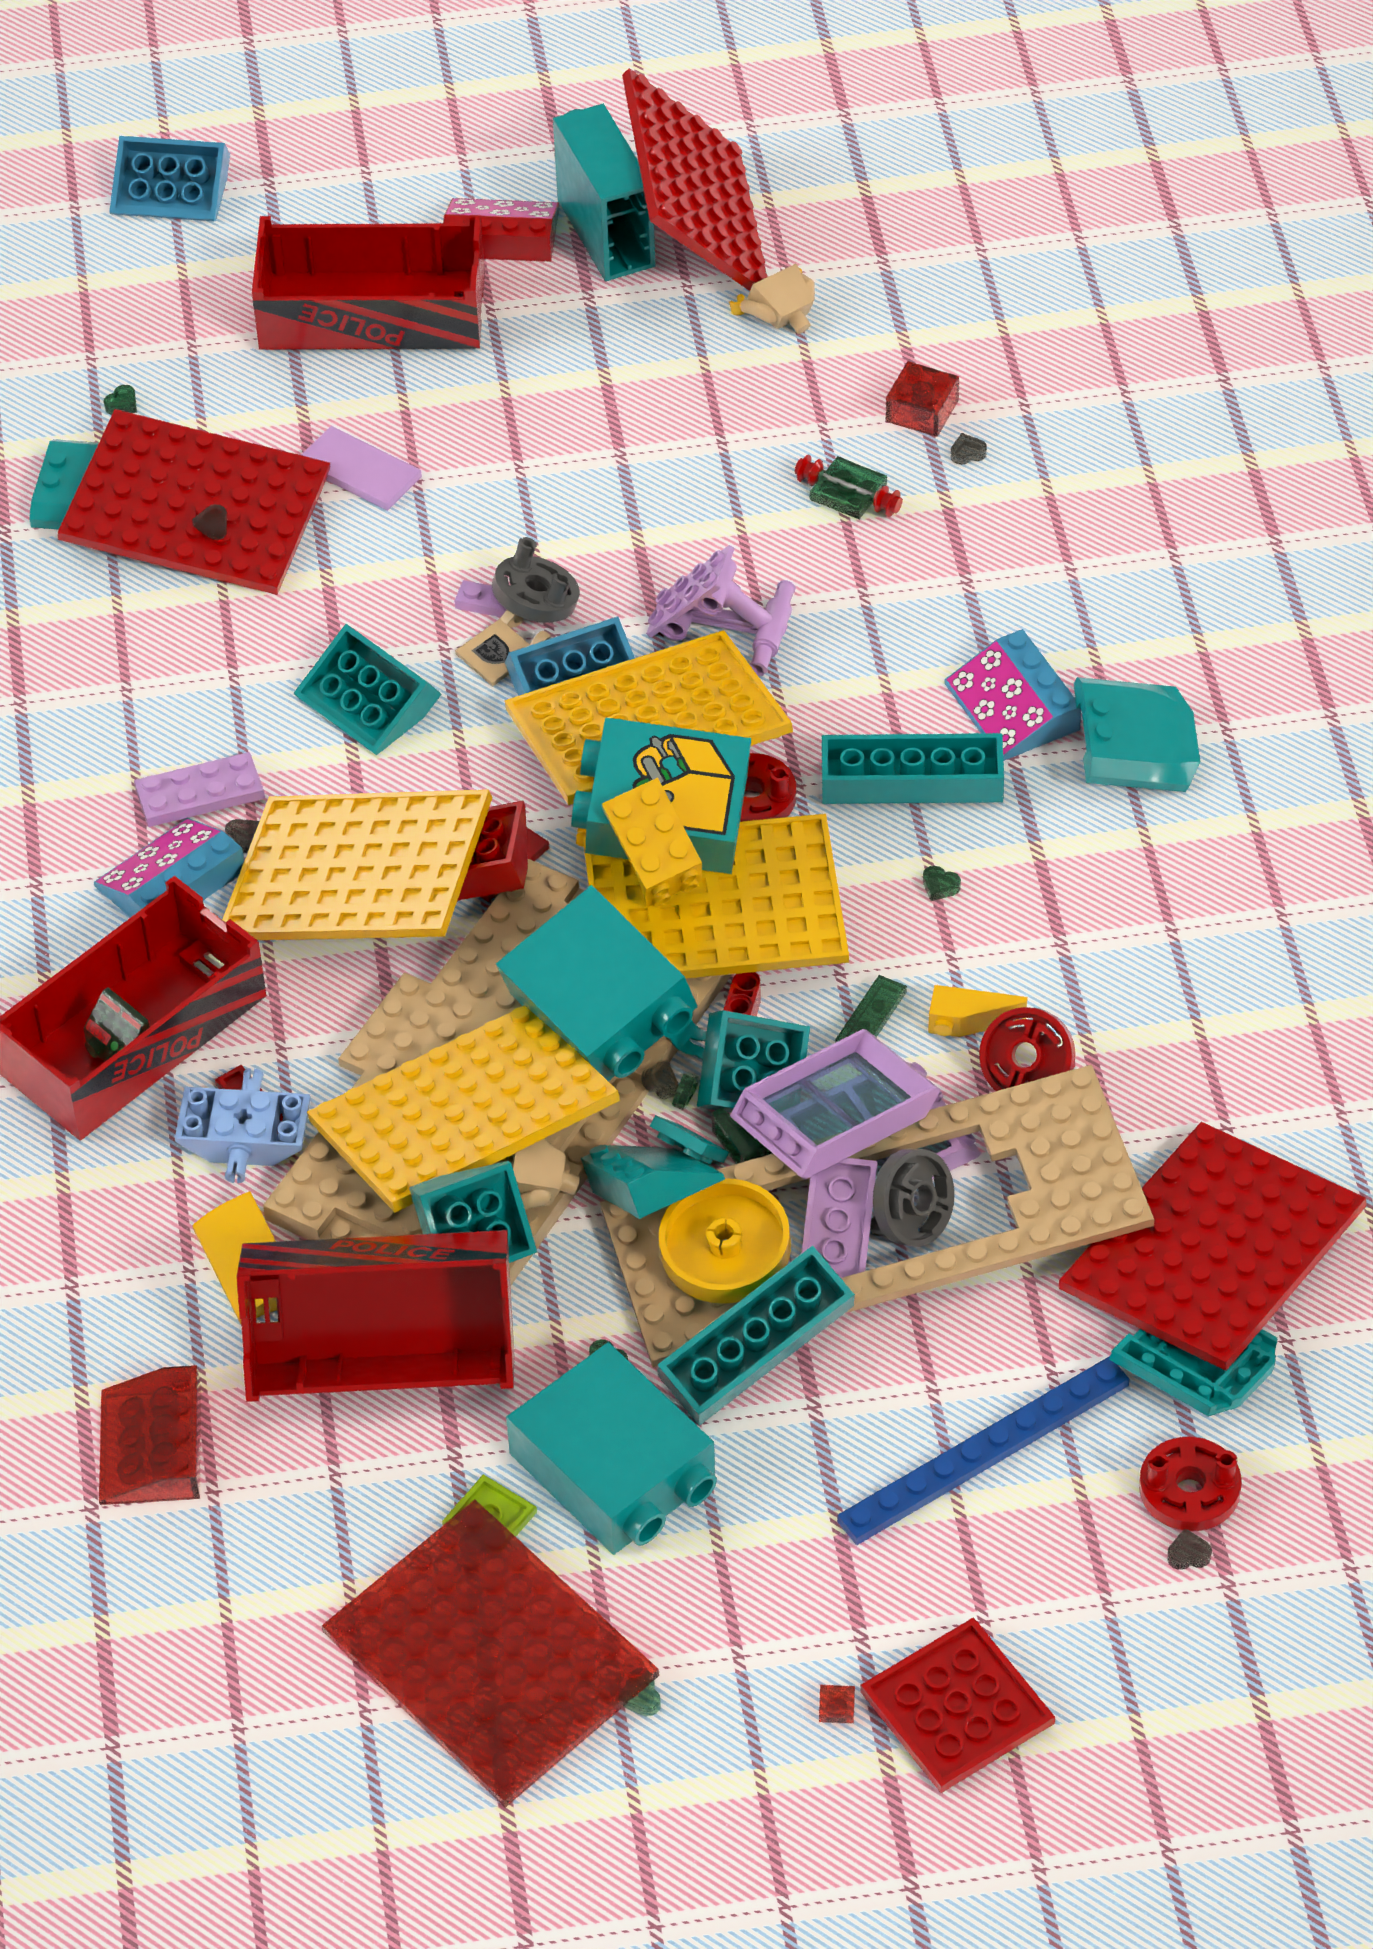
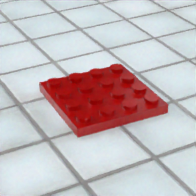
M974 1617L860 1685L862 1695L940 1793H943L1055 1724L1054 1714Z

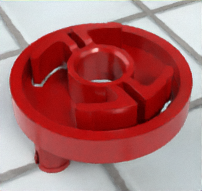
M750 753L745 792L757 791L760 795L755 797L744 796L740 822L788 817L796 803V780L792 771L782 761L772 756Z
M1021 1007L1006 1011L988 1026L981 1040L979 1050L981 1070L986 1081L995 1091L1073 1070L1076 1066L1075 1045L1070 1031L1058 1017L1043 1009ZM1047 1024H1049L1059 1036H1057L1055 1032L1049 1026H1047ZM1024 1025V1026H1021V1027H1015V1028H1012V1029H1011V1027H1014V1026ZM1025 1042L1032 1044L1037 1053L1035 1062L1029 1067L1021 1066L1015 1057L1018 1046Z
M1177 1437L1159 1444L1146 1456L1140 1471L1139 1492L1144 1506L1155 1519L1174 1529L1202 1531L1220 1525L1233 1514L1240 1499L1242 1477L1237 1464V1455L1232 1451L1225 1450L1213 1441L1200 1437ZM1184 1480H1194L1202 1486V1489L1188 1492L1182 1490L1178 1484ZM1219 1498H1221V1499L1224 1500V1501L1219 1500L1218 1502L1214 1503L1213 1505H1210V1506L1205 1507V1508L1201 1507V1504H1202V1506H1207V1505L1212 1504L1213 1502L1217 1501ZM1165 1500V1501H1167V1502H1169V1503H1171V1504H1173V1505L1180 1506V1507H1183V1508H1178V1507L1172 1506V1505H1170V1504H1168V1503H1166V1502H1163V1503H1162V1501Z

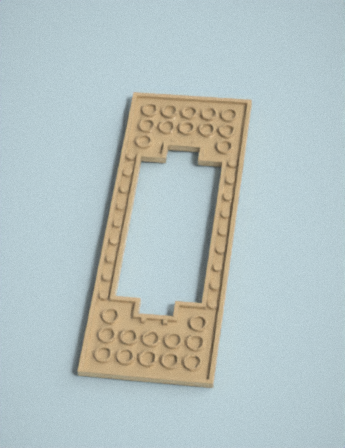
M1092 1065L931 1109L925 1118L848 1157L875 1161L889 1157L891 1154L902 1149H918L980 1131L992 1162L1017 1155L1030 1190L1007 1196V1203L1016 1224V1229L841 1278L855 1294L854 1307L846 1313L1154 1226V1217ZM831 1138L820 1140L814 1143L818 1146L830 1140ZM774 1154L716 1169L722 1172L725 1178L745 1180L761 1186L767 1191L807 1180L801 1178ZM609 1201L600 1202L601 1210L652 1368H654L738 1302L720 1304L702 1301L686 1294L671 1281L664 1269L659 1246L660 1223L669 1206L638 1219Z

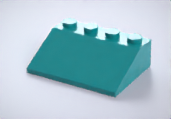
M347 623L293 693L375 755H378L420 722L442 695L430 683Z
M599 1145L589 1151L590 1154L581 1157L592 1192L638 1219L725 1180L722 1172L676 1148Z

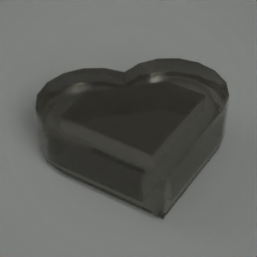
M961 433L951 447V460L959 465L967 464L970 461H981L986 458L987 444L978 438Z
M211 505L192 519V526L210 539H222L227 535V511L221 505Z
M231 820L225 826V833L242 847L243 853H248L259 821Z
M668 1059L642 1072L641 1081L647 1091L656 1092L657 1096L664 1100L678 1094L679 1084Z
M1183 1529L1169 1546L1167 1552L1169 1565L1177 1570L1187 1569L1190 1566L1195 1568L1205 1567L1210 1563L1212 1557L1210 1544L1188 1529Z

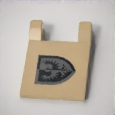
M506 610L500 619L456 649L455 653L493 687L509 675L505 665L509 652L551 639V635L546 631H540L529 644L511 629L519 626L523 622V618Z

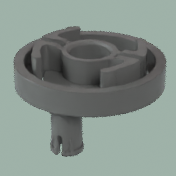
M528 537L520 538L514 557L503 560L496 568L492 580V591L495 598L508 611L527 620L550 623L568 618L574 612L580 595L577 581L567 570L558 564L533 556L537 547V543L533 539Z
M906 1148L889 1156L881 1167L874 1185L873 1210L875 1216L871 1219L870 1225L872 1234L877 1236L884 1235L896 1244L914 1247L927 1245L942 1234L953 1211L955 1193L950 1170L939 1155L930 1150ZM916 1189H918L919 1199L915 1207L913 1198Z

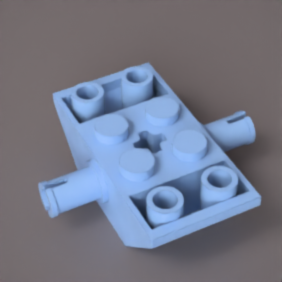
M251 1068L244 1071L241 1090L184 1087L175 1142L209 1162L228 1163L225 1179L234 1183L235 1175L237 1174V1183H242L245 1181L247 1165L275 1166L302 1150L308 1118L307 1111H309L311 1100L310 1094L260 1091L264 1074L255 1068L253 1078L250 1077ZM281 1113H282V1116H283V1121H282V1122H280V1115H281Z

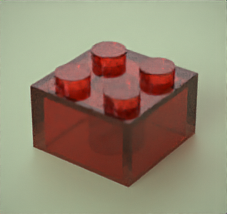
M907 361L886 396L885 422L938 437L959 401L960 376Z

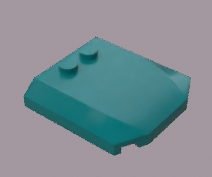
M62 439L49 441L31 499L29 517L31 528L59 530L99 444L98 442Z
M1077 677L1074 682L1076 708L1082 711L1087 750L1083 757L1086 783L1186 792L1201 761L1194 712L1177 687Z
M1141 1329L1134 1335L1128 1333L1112 1349L1109 1360L1209 1417L1240 1407L1270 1376L1276 1362L1275 1350L1278 1337L1261 1329L1226 1371Z

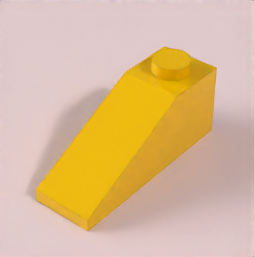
M934 985L929 1010L928 1033L940 1036L962 1037L986 1031L988 1026L1004 1012L1015 1008L1027 1007L1028 997Z

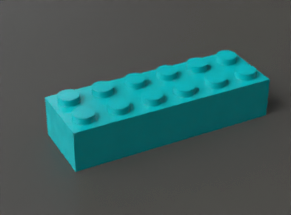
M1002 733L822 735V804L1003 802L1004 759Z
M812 1245L657 1365L658 1377L700 1426L854 1307L855 1294Z

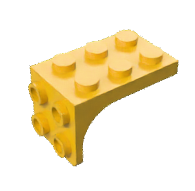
M658 777L602 803V809L636 873L646 906L654 904L657 907L663 905L671 899L672 895L680 891L688 893L699 886V882L702 880V861Z

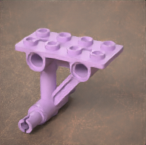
M728 545L721 551L716 550L705 563H698L687 576H680L672 587L661 590L656 597L657 606L648 619L650 625L646 634L649 637H653L660 632L671 640H682L687 636L691 622L756 634L752 645L754 655L749 665L758 676H763L764 673H767L770 659L778 653L782 637L787 630V622L792 612L790 602L796 587L788 580L778 582L774 597L767 602L764 609L741 591V587L733 582L737 565L731 558L735 548Z

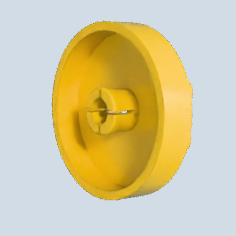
M725 1178L723 1181L671 1204L664 1213L659 1228L661 1259L667 1275L683 1292L706 1302L723 1304L741 1301L784 1268L790 1258L791 1238L789 1222L782 1205L770 1192L761 1186L745 1180Z

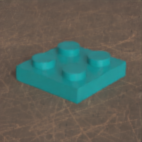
M655 1115L650 1124V1127L659 1131L657 1138L672 1146L676 1145L684 1149V1153L697 1160L701 1159L709 1164L713 1160L724 1163L729 1154V1151L671 1120Z

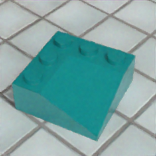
M725 1010L709 1013L697 1107L732 1113L745 1088L807 1057L810 1026ZM802 1089L770 1106L780 1114L799 1106Z
M510 1161L438 1176L409 1187L423 1234L507 1230L509 1263L538 1253Z

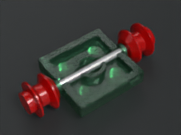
M811 455L800 458L795 466L797 480L802 482L807 478L808 485L814 486L810 490L811 501L860 520L872 503L875 512L878 513L885 509L887 517H891L894 513L897 514L902 506L903 498L900 497V491L895 490L892 494L889 493L887 475L839 456L836 457L827 470H824L821 459L813 463Z

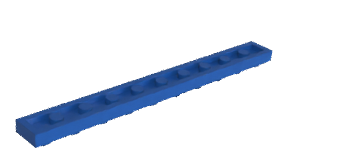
M1109 1356L837 1515V1522L857 1546L1127 1388L1130 1378L1116 1363L1109 1360Z

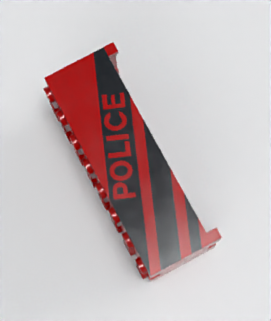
M470 215V223L272 224L271 216H260L252 284V299L259 349H480L481 308L485 278L481 215Z
M175 875L165 882L166 891L0 1016V1075L79 1141L88 1136L267 996L259 941L231 919L225 922L204 906L203 897ZM211 954L224 965L221 968H217L204 956ZM200 961L214 973L208 977L194 964ZM102 994L120 1008L119 1013L100 999ZM98 1002L105 1007L104 1012L96 1007ZM94 1010L101 1015L99 1021L92 1016ZM109 1011L116 1016L114 1021L107 1016ZM123 1012L127 1013L141 1025L139 1030L122 1017ZM89 1019L111 1036L107 1045L85 1028ZM105 1019L112 1024L110 1030L103 1025ZM119 1020H122L127 1025L125 1030L117 1024ZM115 1027L122 1032L120 1038L113 1033ZM130 1028L137 1033L135 1038L128 1033ZM125 1037L131 1040L128 1045L124 1042ZM113 1041L118 1043V1048L115 1051L111 1049Z
M507 1230L242 1243L236 1279L239 1318L241 1319L246 1402L259 1401L260 1396L491 1384H500V1389L514 1388L515 1351ZM269 1298H276L278 1322H270ZM255 1299H263L265 1322L257 1323Z

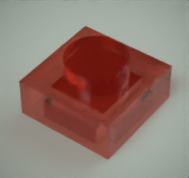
M820 1685L819 1722L854 1724L855 1686Z

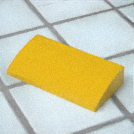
M251 1191L219 1205L192 1225L240 1324L236 1276L242 1243L276 1242ZM269 1298L270 1313L277 1310L276 1298ZM255 1299L256 1318L264 1315L263 1299Z

